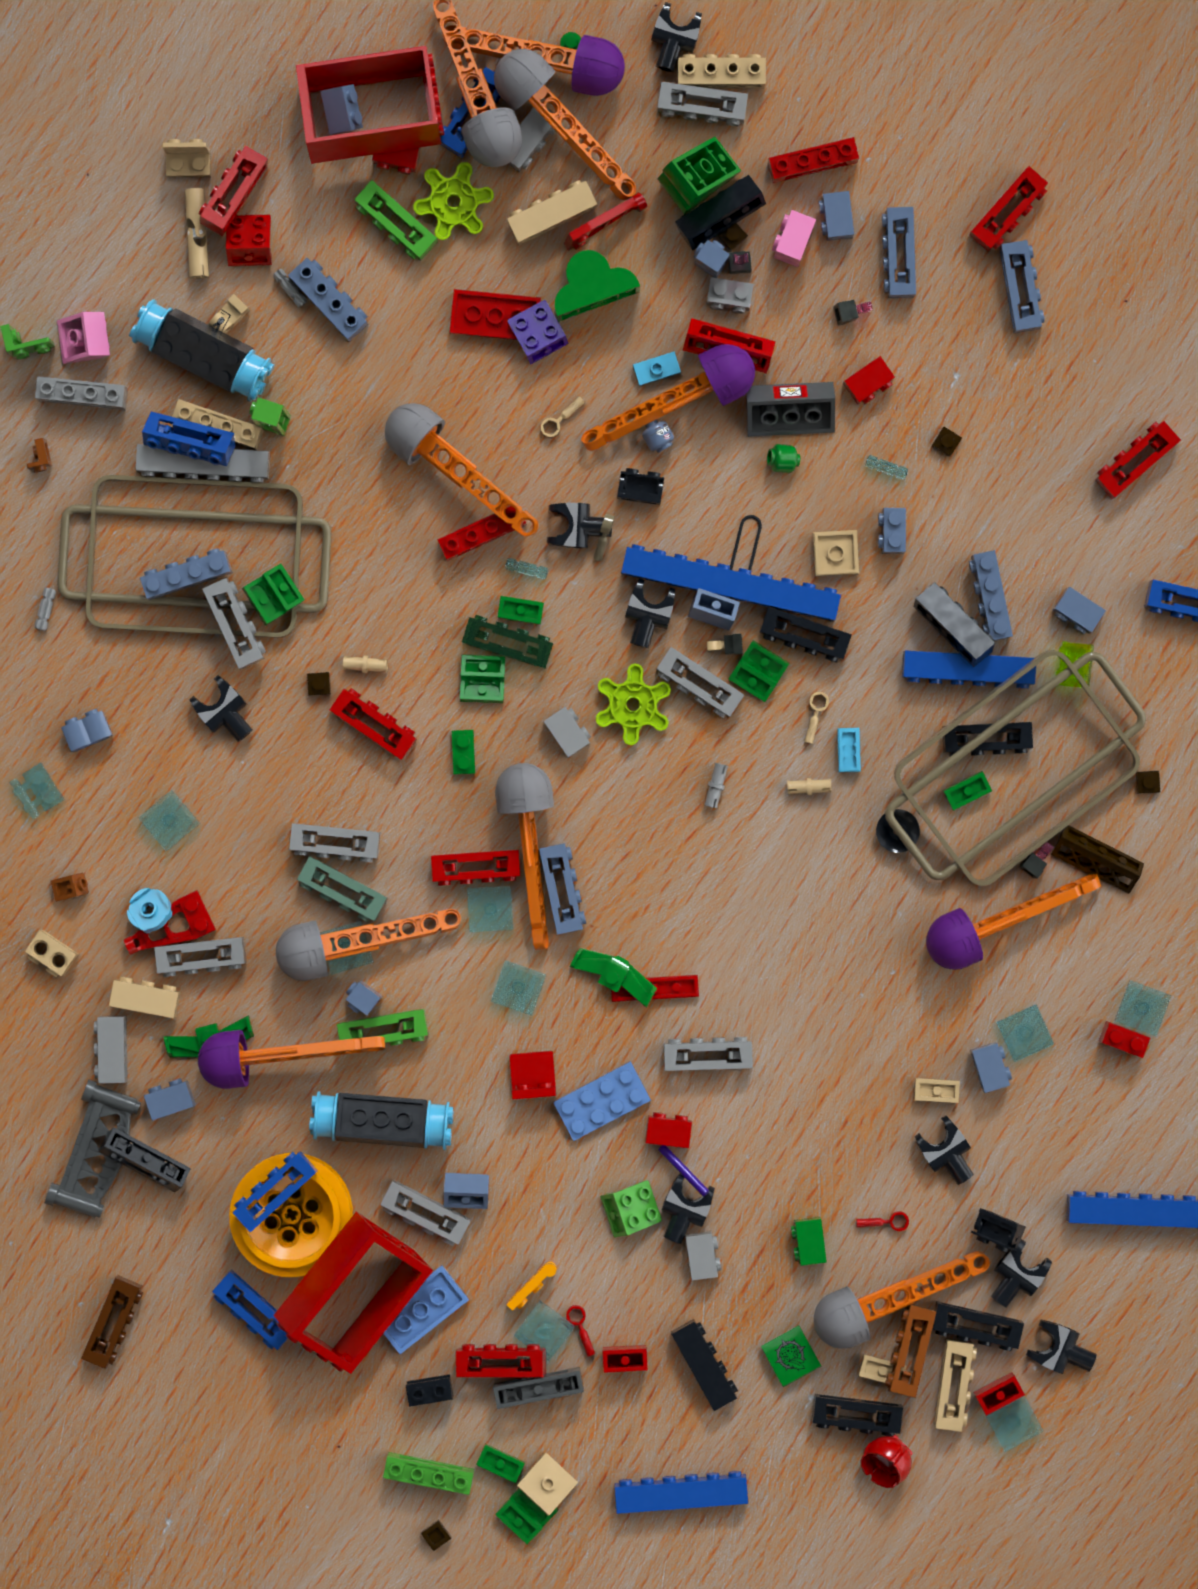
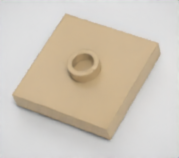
M857 530L813 532L815 576L859 574Z
M544 1453L516 1486L549 1516L578 1482L552 1457Z

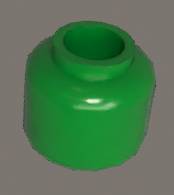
M775 444L772 449L768 450L767 465L774 472L790 474L794 471L795 467L800 465V454H797L796 448L792 445Z

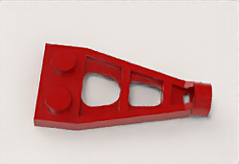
M636 193L625 202L570 232L564 242L565 247L568 251L572 248L575 250L580 249L591 236L630 211L637 210L641 212L648 207L646 200L641 193Z
M198 890L177 899L171 904L172 916L177 912L184 913L189 924L187 931L174 933L170 930L167 921L163 926L167 936L163 939L152 941L148 933L139 930L133 936L123 939L129 954L132 955L143 949L194 940L216 930ZM134 939H137V940L139 941V946H138V947H137V945H136Z

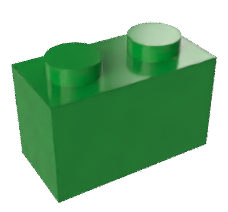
M821 1217L794 1220L795 1225L791 1226L792 1239H797V1247H794L795 1261L799 1260L801 1266L827 1263Z

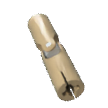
M202 188L185 190L189 278L193 279L209 277L207 234L205 226L200 224V215L198 214L205 203V193ZM201 239L200 246L196 245L194 240Z

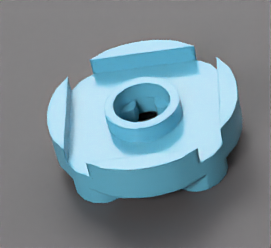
M141 889L129 901V910L127 909L128 919L137 929L145 933H151L162 928L172 917L170 900L158 889ZM147 906L154 907L151 914H145Z

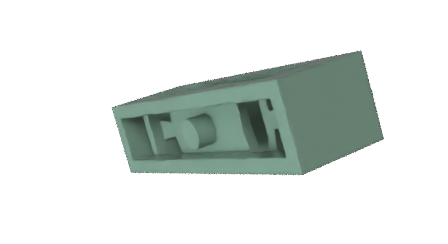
M309 856L297 878L301 882V887L309 891L315 889L321 892L319 896L329 902L332 899L338 901V907L348 912L351 909L358 912L357 917L368 923L370 920L376 921L388 898L312 856ZM317 868L329 873L328 877L358 893L364 892L374 897V899L371 900L362 895L359 903L367 906L364 909L355 904V900L327 885L321 886L314 882L313 878L323 882L327 875L317 871Z

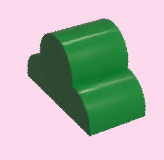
M714 136L670 161L663 168V173L657 180L683 214H686L741 172V169Z
M593 250L580 251L568 262L566 269L567 285L561 288L556 295V319L560 322L640 293L639 281L628 269L620 267L610 269L608 261L602 254Z

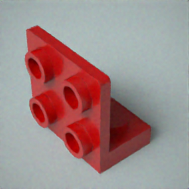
M236 215L226 231L228 266L272 265L270 246L271 215Z
M553 1051L510 1054L512 1100L556 1096Z

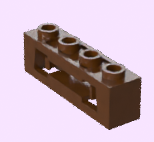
M119 1275L115 1277L81 1359L104 1369L109 1364L113 1365L118 1354L114 1352L117 1344H122L126 1332H123L126 1323L130 1325L135 1312H132V1308L135 1303L139 1304L142 1298L141 1284ZM117 1291H119V1296L116 1299V1302H114V1298L117 1294ZM129 1297L127 1305L120 1312L109 1341L101 1339L97 1347L94 1348L97 1338H100L105 1330L115 1304L123 1305L126 1298ZM110 1342L108 1350L104 1351L106 1345Z

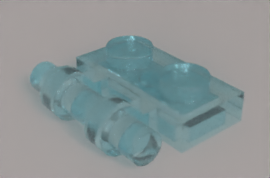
M42 763L22 774L26 780L24 784L21 785L17 778L9 782L14 789L12 792L15 796L19 797L24 805V811L29 813L32 819L40 815L36 807L42 805L43 809L48 811L65 800ZM30 788L37 798L34 801H31L25 792Z

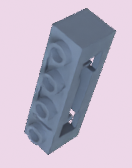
M890 207L886 209V214H882V227H886V236L882 237L883 249H887V257L883 258V270L887 271L888 279H884V293L888 292V298H914L916 296L914 208ZM904 222H906L907 233L904 236L905 272H898L897 282H895V272L897 270L896 233H903L905 231ZM896 223L895 233H893V224ZM906 272H908V283H906Z
M1027 240L1001 244L999 251L1013 333L1038 330L1042 327L1045 319L1043 310H1039L1038 302L1041 301L1040 290L1035 288L1034 280H1037V271L1031 264V258L1034 257L1032 245L1028 246ZM1009 257L1012 259V268L1020 267L1023 262V269L1021 271L1028 306H1022L1019 310L1020 298L1015 269H1011Z
M565 843L540 848L539 851L557 935L582 930V925L586 924L584 911L579 912L578 903H581L582 900L580 891L574 888L573 882L577 881L575 868L570 869L569 860H573L571 848L566 847ZM559 857L563 858L565 870H562L569 904L573 906L575 915L574 918H571L570 909H562L563 922L560 921L558 908L561 906L554 873H550L547 858H551L553 869L561 868Z

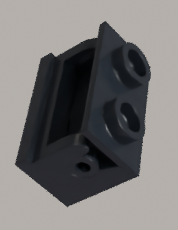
M626 468V472L621 471L617 499L654 505L661 504L664 477H660L661 473L648 471L647 475L638 474L639 470Z
M980 1208L974 1225V1229L977 1232L971 1231L970 1233L977 1235L976 1240L986 1244H989L990 1241L995 1243V1248L1001 1251H1017L1026 1226Z
M450 1374L407 1381L406 1391L409 1407L453 1400L454 1395Z

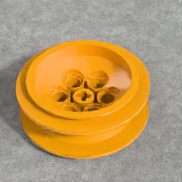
M291 1153L271 1156L254 1166L242 1178L231 1200L229 1224L238 1249L251 1264L272 1275L280 1277L306 1275L353 1216L351 1196L342 1177L329 1164L308 1154H304V1156L318 1171L300 1187L301 1196L293 1197L291 1195L269 1215L277 1219V1226H268L265 1219L253 1231L249 1232L233 1214L234 1210L237 1209L234 1205L243 1196L248 1199L253 1194L250 1190L259 1182L264 1184L268 1181L267 1175L276 1166L280 1170L286 1164L283 1160ZM291 1166L285 1172L286 1175L258 1201L255 1199L248 1205L251 1209L258 1202L263 1207L255 1217L258 1218L265 1211L264 1208L270 1203V1195L280 1194L292 1182L295 1184L304 1175L300 1174L292 1181L288 1174L295 1168ZM309 1200H315L318 1203L316 1211L308 1209L307 1202ZM289 1208L292 1211H297L298 1214L295 1215V1219L292 1216H287ZM312 1222L315 1225V1231L311 1233L304 1230V1223ZM292 1230L295 1234L294 1240H286L283 1236L284 1231Z

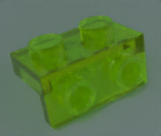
M1063 641L1058 652L1063 653L1071 663H1074L1084 654L1093 652L1094 645ZM1060 657V667L1057 668L1056 676L1067 668ZM1089 661L1077 670L1088 686H1090L1092 661ZM1073 674L1059 684L1064 687L1082 688Z

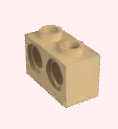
M43 929L39 930L25 951L29 954V960L37 965L41 962L47 966L46 971L55 977L58 975L64 976L79 955V953ZM40 942L47 946V951L44 955L37 952V945ZM57 955H62L65 958V964L62 967L55 964V957Z

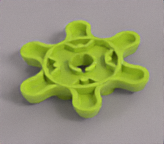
M468 162L458 164L456 173L450 178L443 177L435 168L427 169L424 174L425 181L431 186L432 192L428 198L416 200L413 209L418 215L433 214L436 216L438 224L435 228V236L440 240L448 239L452 228L458 224L464 225L472 234H478L483 229L482 221L476 216V208L480 204L491 202L494 198V192L489 187L477 189L470 184V176L473 169ZM451 196H457L460 199L458 207H450L448 205V199Z
M637 663L631 664L628 667V676L624 683L616 684L609 678H603L598 683L599 691L609 698L610 703L607 709L600 711L596 715V723L601 727H606L612 723L621 724L624 729L623 740L627 745H634L638 742L639 730L642 726L651 725L656 730L663 731L669 724L668 718L657 710V703L662 698L669 696L671 692L670 685L666 682H659L654 686L646 685L643 681V668ZM631 698L637 699L640 704L639 708L635 711H631L627 707V701Z

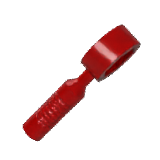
M902 1211L892 1213L888 1220H883L882 1218L856 1219L857 1228L879 1227L883 1224H890L895 1231H904L909 1225V1218ZM895 1215H903L906 1222L903 1227L894 1226L892 1221Z
M572 1305L567 1310L566 1318L570 1324L578 1325L579 1336L587 1357L595 1354L587 1331L582 1326L586 1317L585 1310L580 1305ZM572 1309L581 1310L583 1317L579 1322L571 1320L569 1313Z

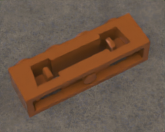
M913 1305L903 1309L901 1321L904 1322L902 1330H898L896 1336L898 1348L897 1352L893 1351L890 1364L893 1365L892 1372L887 1374L885 1386H888V1392L916 1398L936 1311ZM915 1320L912 1331L922 1332V1335H918L910 1368L913 1373L901 1371V1368L905 1366L913 1333L910 1330L912 1322Z

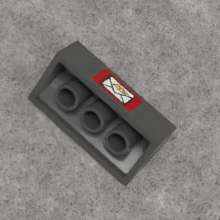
M817 382L751 386L746 393L748 437L835 433L834 383Z

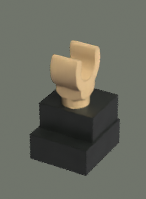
M742 634L724 635V641H707V650L725 649V655L743 654Z

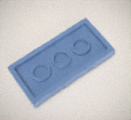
M630 1061L559 1098L553 1103L573 1141L651 1101Z
M441 1265L430 1274L383 1334L398 1353L401 1354L465 1304L469 1298L444 1266Z

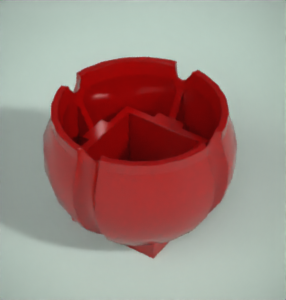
M895 1434L892 1437H879L870 1442L864 1449L860 1460L861 1468L865 1475L872 1476L871 1481L884 1488H894L908 1477L912 1467L911 1456L913 1452Z

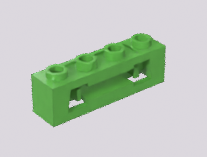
M373 180L354 199L357 204L355 208L364 216L370 215L374 219L372 223L379 230L382 231L384 228L390 233L388 237L396 245L401 243L406 248L404 250L405 253L413 260L417 257L421 261L438 242L437 237ZM377 195L386 202V207L413 230L409 235V239L415 242L414 245L406 239V235L379 211L384 205L376 197ZM372 204L378 210V212L371 208L370 205ZM414 229H416L420 234H422L423 237L421 238V237L414 231Z
M258 397L257 402L253 401L249 414L251 419L257 426L262 427L263 430L285 436L291 417L284 405Z
M425 1009L338 1023L339 1040L361 1038L364 1036L363 1029L351 1031L352 1027L364 1026V1028L382 1026L399 1023L400 1019L414 1017V1020L403 1021V1030L414 1028L413 1032L402 1033V1031L374 1036L385 1037V1043L390 1042V1046L403 1044L404 1039L411 1038L412 1042L425 1040L424 1036L429 1035Z
M388 1452L383 1478L469 1495L474 1469Z

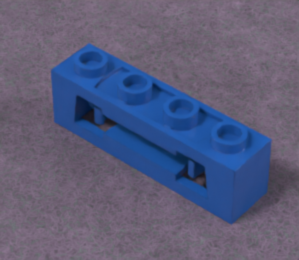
M485 67L483 73L490 91L495 90L492 96L495 104H497L501 96L495 87V72ZM473 79V82H475V84L472 88H475L478 86L479 81L477 79ZM462 96L461 100L464 102L460 108L456 107L450 116L452 121L448 127H443L444 136H440L441 146L460 158H463L468 150L465 141L461 142L463 138L461 125L469 114Z
M152 411L142 430L143 444L150 448H158L172 454H181L192 459L208 461L214 465L227 466L235 448V436L232 432ZM160 421L173 424V427L162 425ZM208 433H209V434H212V435L219 436L220 438H219V439H216V438H213V437L207 436V435H208Z
M1154 579L1149 582L1144 607H1149L1150 612L1162 614V611L1171 612L1170 616L1183 619L1185 615L1192 617V621L1198 622V608L1177 603L1171 605L1161 603V600L1165 602L1172 601L1173 595L1198 600V589ZM1162 590H1167V591H1171V592H1174V593H1173V594H1172V593H1165V592H1162Z
M301 1151L297 1154L292 1152L283 1160L286 1164L280 1170L276 1166L267 1175L268 1181L264 1184L259 1182L250 1190L253 1194L248 1199L243 1196L234 1205L237 1209L234 1210L233 1214L249 1232L253 1231L318 1171ZM291 1166L295 1168L288 1174L292 1181L300 1174L304 1175L295 1184L293 1182L289 1184L266 1205L265 1211L258 1218L255 1217L263 1207L258 1202L251 1209L248 1205L255 1199L258 1201L286 1175L285 1172Z
M231 1269L212 1291L215 1294L213 1297L220 1304L228 1305L231 1308L230 1313L238 1320L242 1318L247 1322L246 1327L254 1334L259 1333L264 1338L262 1341L270 1349L275 1348L278 1350L288 1338L286 1337L287 1333L276 1324V1322H279L273 1315L277 1309ZM242 1291L245 1293L243 1296L268 1319H274L267 1328L264 1327L265 1323L243 1303L235 1301Z

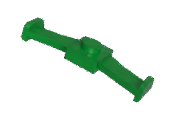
M580 948L569 966L601 975L598 983L617 993L621 986H623L646 1008L657 990L651 982L629 964V961L620 956H612Z
M248 1015L220 1031L218 1024L214 1023L195 1028L197 1036H163L169 1057H198L203 1043L216 1033L242 1030L246 1040L254 1037Z

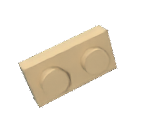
M915 1078L914 1100L959 1103L960 1081Z
M863 1355L858 1376L885 1383L887 1374L892 1372L893 1365L890 1364V1361ZM905 1365L904 1368H901V1371H906L907 1366Z

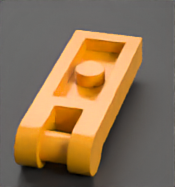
M552 1261L546 1262L507 1301L506 1305L512 1311L516 1307L521 1309L528 1301L526 1297L531 1292L534 1294L538 1292L544 1285L542 1281L546 1277L555 1275L556 1264Z

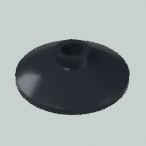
M896 809L894 811L895 819L914 844H916L920 835L917 819L906 810ZM883 814L876 826V836L881 846L894 853L908 851L900 838L893 833V829L888 824L885 814Z

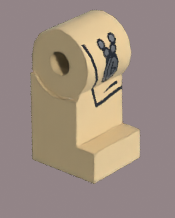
M233 294L208 325L227 334L250 309Z

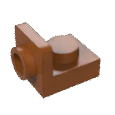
M44 438L35 439V446H32L35 459L38 458L39 461L28 463L27 468L37 473L46 471L48 466H52L47 440Z
M83 872L51 880L56 902L89 893L88 882Z

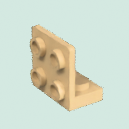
M169 139L167 143H162V148L166 153L167 177H211V150L202 139H190L189 143H181L179 139Z

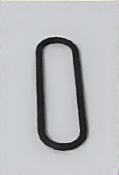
M755 515L745 516L740 523L730 570L733 569L743 524L747 519L753 518L756 519L759 526L748 570H752L762 529L761 520Z

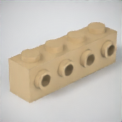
M693 54L682 55V58H678V84L703 88H765L766 58H761V55L758 54L748 55V58H739V55L736 54L726 55V58H717L715 54L704 55V58H695Z
M580 180L570 184L568 186L569 189L561 192V190H557L549 195L550 198L543 202L539 199L529 204L530 208L524 211L518 209L510 213L507 222L518 245L520 246L597 209V202L587 182L581 183Z

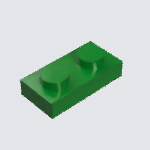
M501 596L497 618L541 625L544 603Z
M474 730L452 731L453 774H475Z
M980 771L944 789L943 792L951 809L954 811L992 792V789L984 772Z
M488 1444L484 1445L476 1463L477 1466L514 1483L517 1482L525 1464L524 1461Z

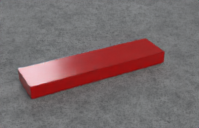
M698 975L646 978L657 988L652 1000L699 997ZM621 986L618 993L611 990L612 1002L637 1001L623 986Z

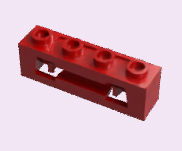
M852 137L770 157L768 159V166L772 183H778L858 163L859 155L855 138Z
M246 145L242 151L238 150L232 160L234 164L230 169L226 168L221 177L223 181L219 186L216 185L213 188L209 203H204L198 213L200 215V224L222 237L268 167V158ZM242 170L241 175L245 179L229 202V210L226 213L227 207L222 203L238 180L239 172Z
M1028 166L973 228L969 236L988 252L992 248L996 250L1004 241L1002 236L1007 231L1011 233L1019 223L1016 220L1021 215L1025 217L1033 207L1030 204L1035 199L1039 201L1046 194L1047 190L1045 187L1048 182ZM1024 182L1025 185L1020 189L1019 193L1023 197L1030 190L1033 193L1028 199L1025 197L1002 223L1000 231L994 235L993 232L998 228V225L993 220L1018 192L1017 188ZM989 220H992L986 229L983 228Z
M691 318L683 351L697 355L707 351L696 347L698 342L704 343V349H707L708 344L711 345L710 349L724 344L739 346L751 358H757V364L754 363L755 371L767 374L776 341Z
M1157 421L1146 429L1148 434L1143 439L1141 436H1138L1130 443L1132 448L1128 452L1122 450L1113 458L1116 461L1113 465L1109 467L1106 464L1097 472L1099 477L1095 481L1111 499L1118 496L1181 441L1165 421H1162L1160 424ZM1152 437H1157L1150 444L1154 450L1163 443L1166 445L1158 453L1157 451L1153 452L1127 476L1121 470L1114 476L1111 474L1115 469L1122 468L1149 444L1148 441ZM1126 476L1128 479L1119 486L1118 482Z
M512 506L507 507L505 511L506 516L511 519L514 518L516 509ZM494 513L437 540L446 560L450 561L513 532L515 529L511 527V523L505 522ZM526 521L523 522L522 527L527 525Z
M350 688L349 691L343 689L329 710L403 760L417 740L413 736L416 732L406 725L403 728L395 724L397 722L396 718L388 713L385 716L379 713L378 709L380 707L368 700L365 703L360 700L361 694ZM354 701L362 707V711L390 730H396L402 737L399 738L394 733H391L388 740L397 745L396 749L385 742V737L359 719L355 718L353 720L343 711L346 710L355 716L359 709L351 704Z
M519 850L431 855L433 882H438V886L451 885L453 880H459L460 884H472L473 879H481L482 883L495 882L494 878L503 877V881H516V876H521ZM508 856V860H496L497 868H507V871L504 872L480 870L458 872V875H446V872L456 871V864H444L443 862L444 860H457L458 863L494 860V857Z
M463 1344L462 1348L456 1350V1377H544L546 1375V1348H540V1344H528L527 1348H518V1344H506L505 1348H496V1344H485L483 1348H475L474 1344ZM519 1356H530V1358L522 1357L520 1365H485V1367L479 1368L482 1365V1359H517Z

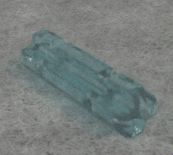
M872 455L868 456L865 463L866 467L871 469L877 468V471L891 476L896 475L897 478L902 480L906 478L908 473L906 467H898L897 464L883 459L878 460V457Z
M512 558L507 559L505 566L507 570H517L518 573L533 577L536 575L537 578L546 579L548 574L547 567H537L535 564L524 561L517 562L516 559Z

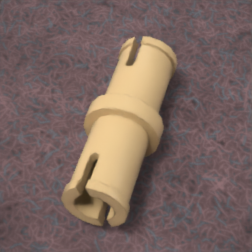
M344 656L343 670H359L362 673H368V671L387 673L388 659L369 658V656H363V658Z
M807 778V780L798 781L787 780L788 794L807 793L812 795V793H832L831 779L811 780V778Z

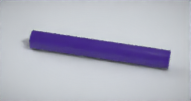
M662 1145L658 1149L703 1197L708 1194L709 1190L667 1146Z

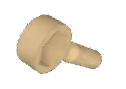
M579 396L561 412V416L557 420L555 418H546L541 423L542 434L548 438L556 437L560 432L559 423L563 419L569 418L585 403L584 400ZM548 421L554 422L557 425L558 430L552 435L544 431L543 426Z
M816 692L809 699L810 707L815 711L813 717L810 718L804 742L813 744L819 722L818 713L825 710L829 705V698L823 692ZM821 694L826 699L825 706L817 709L812 704L813 698Z

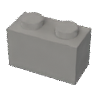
M564 707L547 718L544 723L569 758L590 744L588 739L591 736L584 726L582 728L578 726L576 720L579 718L573 709L567 710Z
M711 1231L686 1234L692 1281L718 1277L717 1271H721L720 1258H715L714 1249H718L717 1236H712Z

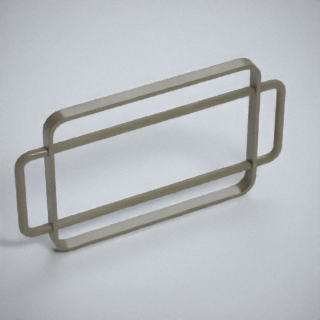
M106 475L99 478L93 486L92 505H71L62 513L58 590L66 599L86 601V615L89 621L97 627L104 629L223 635L222 631L217 629L104 624L97 622L92 614V601L211 608L207 599L161 596L148 600L146 595L93 593L97 514L296 525L293 582L298 589L302 525L319 526L323 530L319 601L316 604H299L288 611L292 612V617L287 630L279 633L257 632L254 636L286 637L295 629L297 612L316 613L321 611L327 604L331 527L323 518L303 516L302 496L291 485ZM112 480L281 489L295 493L298 506L297 516L98 505V492L103 483ZM74 513L91 514L87 592L69 591L66 587L70 517ZM215 599L219 608L231 609V600H228V605L222 607L220 606L218 599ZM243 601L247 610H255L250 601ZM233 630L235 636H244L242 631Z
M1047 650L1027 663L896 765L894 779L903 793L887 806L885 818L931 879L944 880L958 869H961L965 876L974 884L979 886L989 885L1138 771L1140 757L1129 739L1144 727L1146 714L1102 654L1088 652L1074 663H1071L1063 653ZM1056 655L1062 659L1067 666L1066 669L909 789H906L900 778V773L905 765L1045 658ZM1094 660L1101 666L1137 715V722L1124 733L1077 671L1089 661ZM1073 674L1118 737L958 858L912 796ZM1122 744L1127 747L1133 757L1132 766L1127 772L989 877L979 880L970 874L964 866L966 863ZM907 800L914 806L955 861L941 872H937L932 868L894 817V811Z

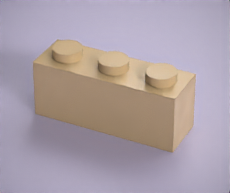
M120 976V980L116 979L113 982L109 1006L176 1018L181 991H176V986L163 984V988L155 987L154 982L142 980L141 984L134 983L133 978Z

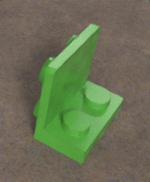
M9 324L0 326L6 352L12 357H16V359L28 358L29 353L34 352L45 354L51 352L50 348L55 347L54 342L49 337L22 343L21 335Z
M648 1180L623 1190L600 1196L614 1238L628 1236L662 1221Z

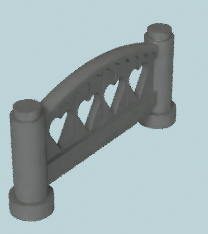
M88 1079L81 1100L89 1102V1106L61 1184L51 1183L44 1203L51 1206L56 1204L94 1218H100L104 1205L101 1204V1199L111 1187L122 1164L98 1152L99 1147L92 1138L107 1134L109 1130L100 1117L112 1114L120 1116V1122L116 1123L117 1129L130 1135L131 1115L138 1113L141 1102L137 1101L138 1099L99 1086L96 1081ZM102 1155L106 1159L105 1163L102 1164L103 1170L100 1173H95L85 1159ZM96 1176L98 1183L94 1185L95 1192L92 1194L87 1193L78 1179Z

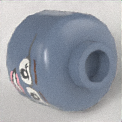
M654 420L645 425L646 430L643 431L642 437L651 451L659 453L673 445L674 435L666 421L658 422Z

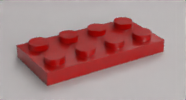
M454 289L450 334L517 340L508 324V319L541 302V298Z

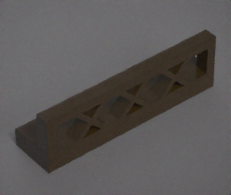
M1069 825L1062 830L1060 839L1051 855L1090 875L1097 874L1100 880L1128 894L1140 878L1144 867L1143 862ZM1064 845L1070 848L1072 853L1066 854L1059 849ZM1085 856L1089 858L1092 863L1085 864L1081 862L1079 857ZM1105 866L1110 869L1111 873L1105 874L1100 871L1099 867ZM1125 876L1131 879V882L1127 885L1121 882L1118 877Z

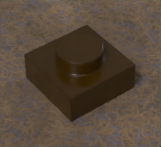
M737 223L717 235L730 251H733L748 237Z
M943 427L932 446L951 457L962 437Z
M329 672L307 674L309 696L331 694Z
M1159 771L1136 772L1137 794L1160 792Z
M439 1519L421 1532V1535L433 1551L452 1538Z

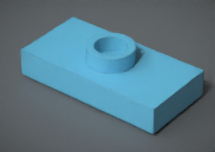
M675 351L633 364L639 386L681 373Z
M837 728L838 772H861L860 728Z

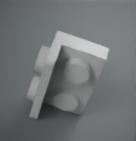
M711 277L706 304L711 305L710 308L716 310H723L724 307L732 308V312L745 313V310L750 311L754 284Z

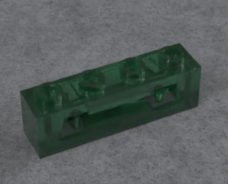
M475 615L474 618L469 617L462 639L463 644L546 669L553 648V643L550 642L549 637L538 634L537 638L529 636V631L517 628L516 631L508 629L509 625L498 621L494 625L487 623L488 618ZM482 627L492 630L493 634L525 644L527 642L537 644L539 648L528 645L526 651L527 654L537 656V659L524 656L523 652L492 642L485 644L475 639L488 640L489 633L481 631L480 628Z

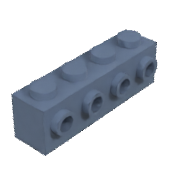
M306 258L288 275L289 278L350 342L368 325L365 320L368 316L360 307L355 309L350 304L353 300L345 291L340 293L335 288L338 284L330 275L325 277L320 272L323 268L315 259L311 262Z
M217 548L208 551V556L199 558L198 555L187 558L186 563L178 565V562L165 565V570L157 572V569H152L144 572L145 576L140 577L146 598L152 600L232 574L233 571L227 553Z
M995 550L974 554L971 556V560H969V567L971 573L975 574L976 582H973L976 595L979 594L980 603H978V610L980 616L984 617L985 622L982 625V629L984 632H988L994 641L1010 638L1013 634Z

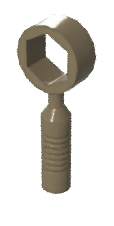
M607 513L600 530L603 534L599 537L594 554L596 561H601L608 541L606 536L607 534L609 535L615 516Z

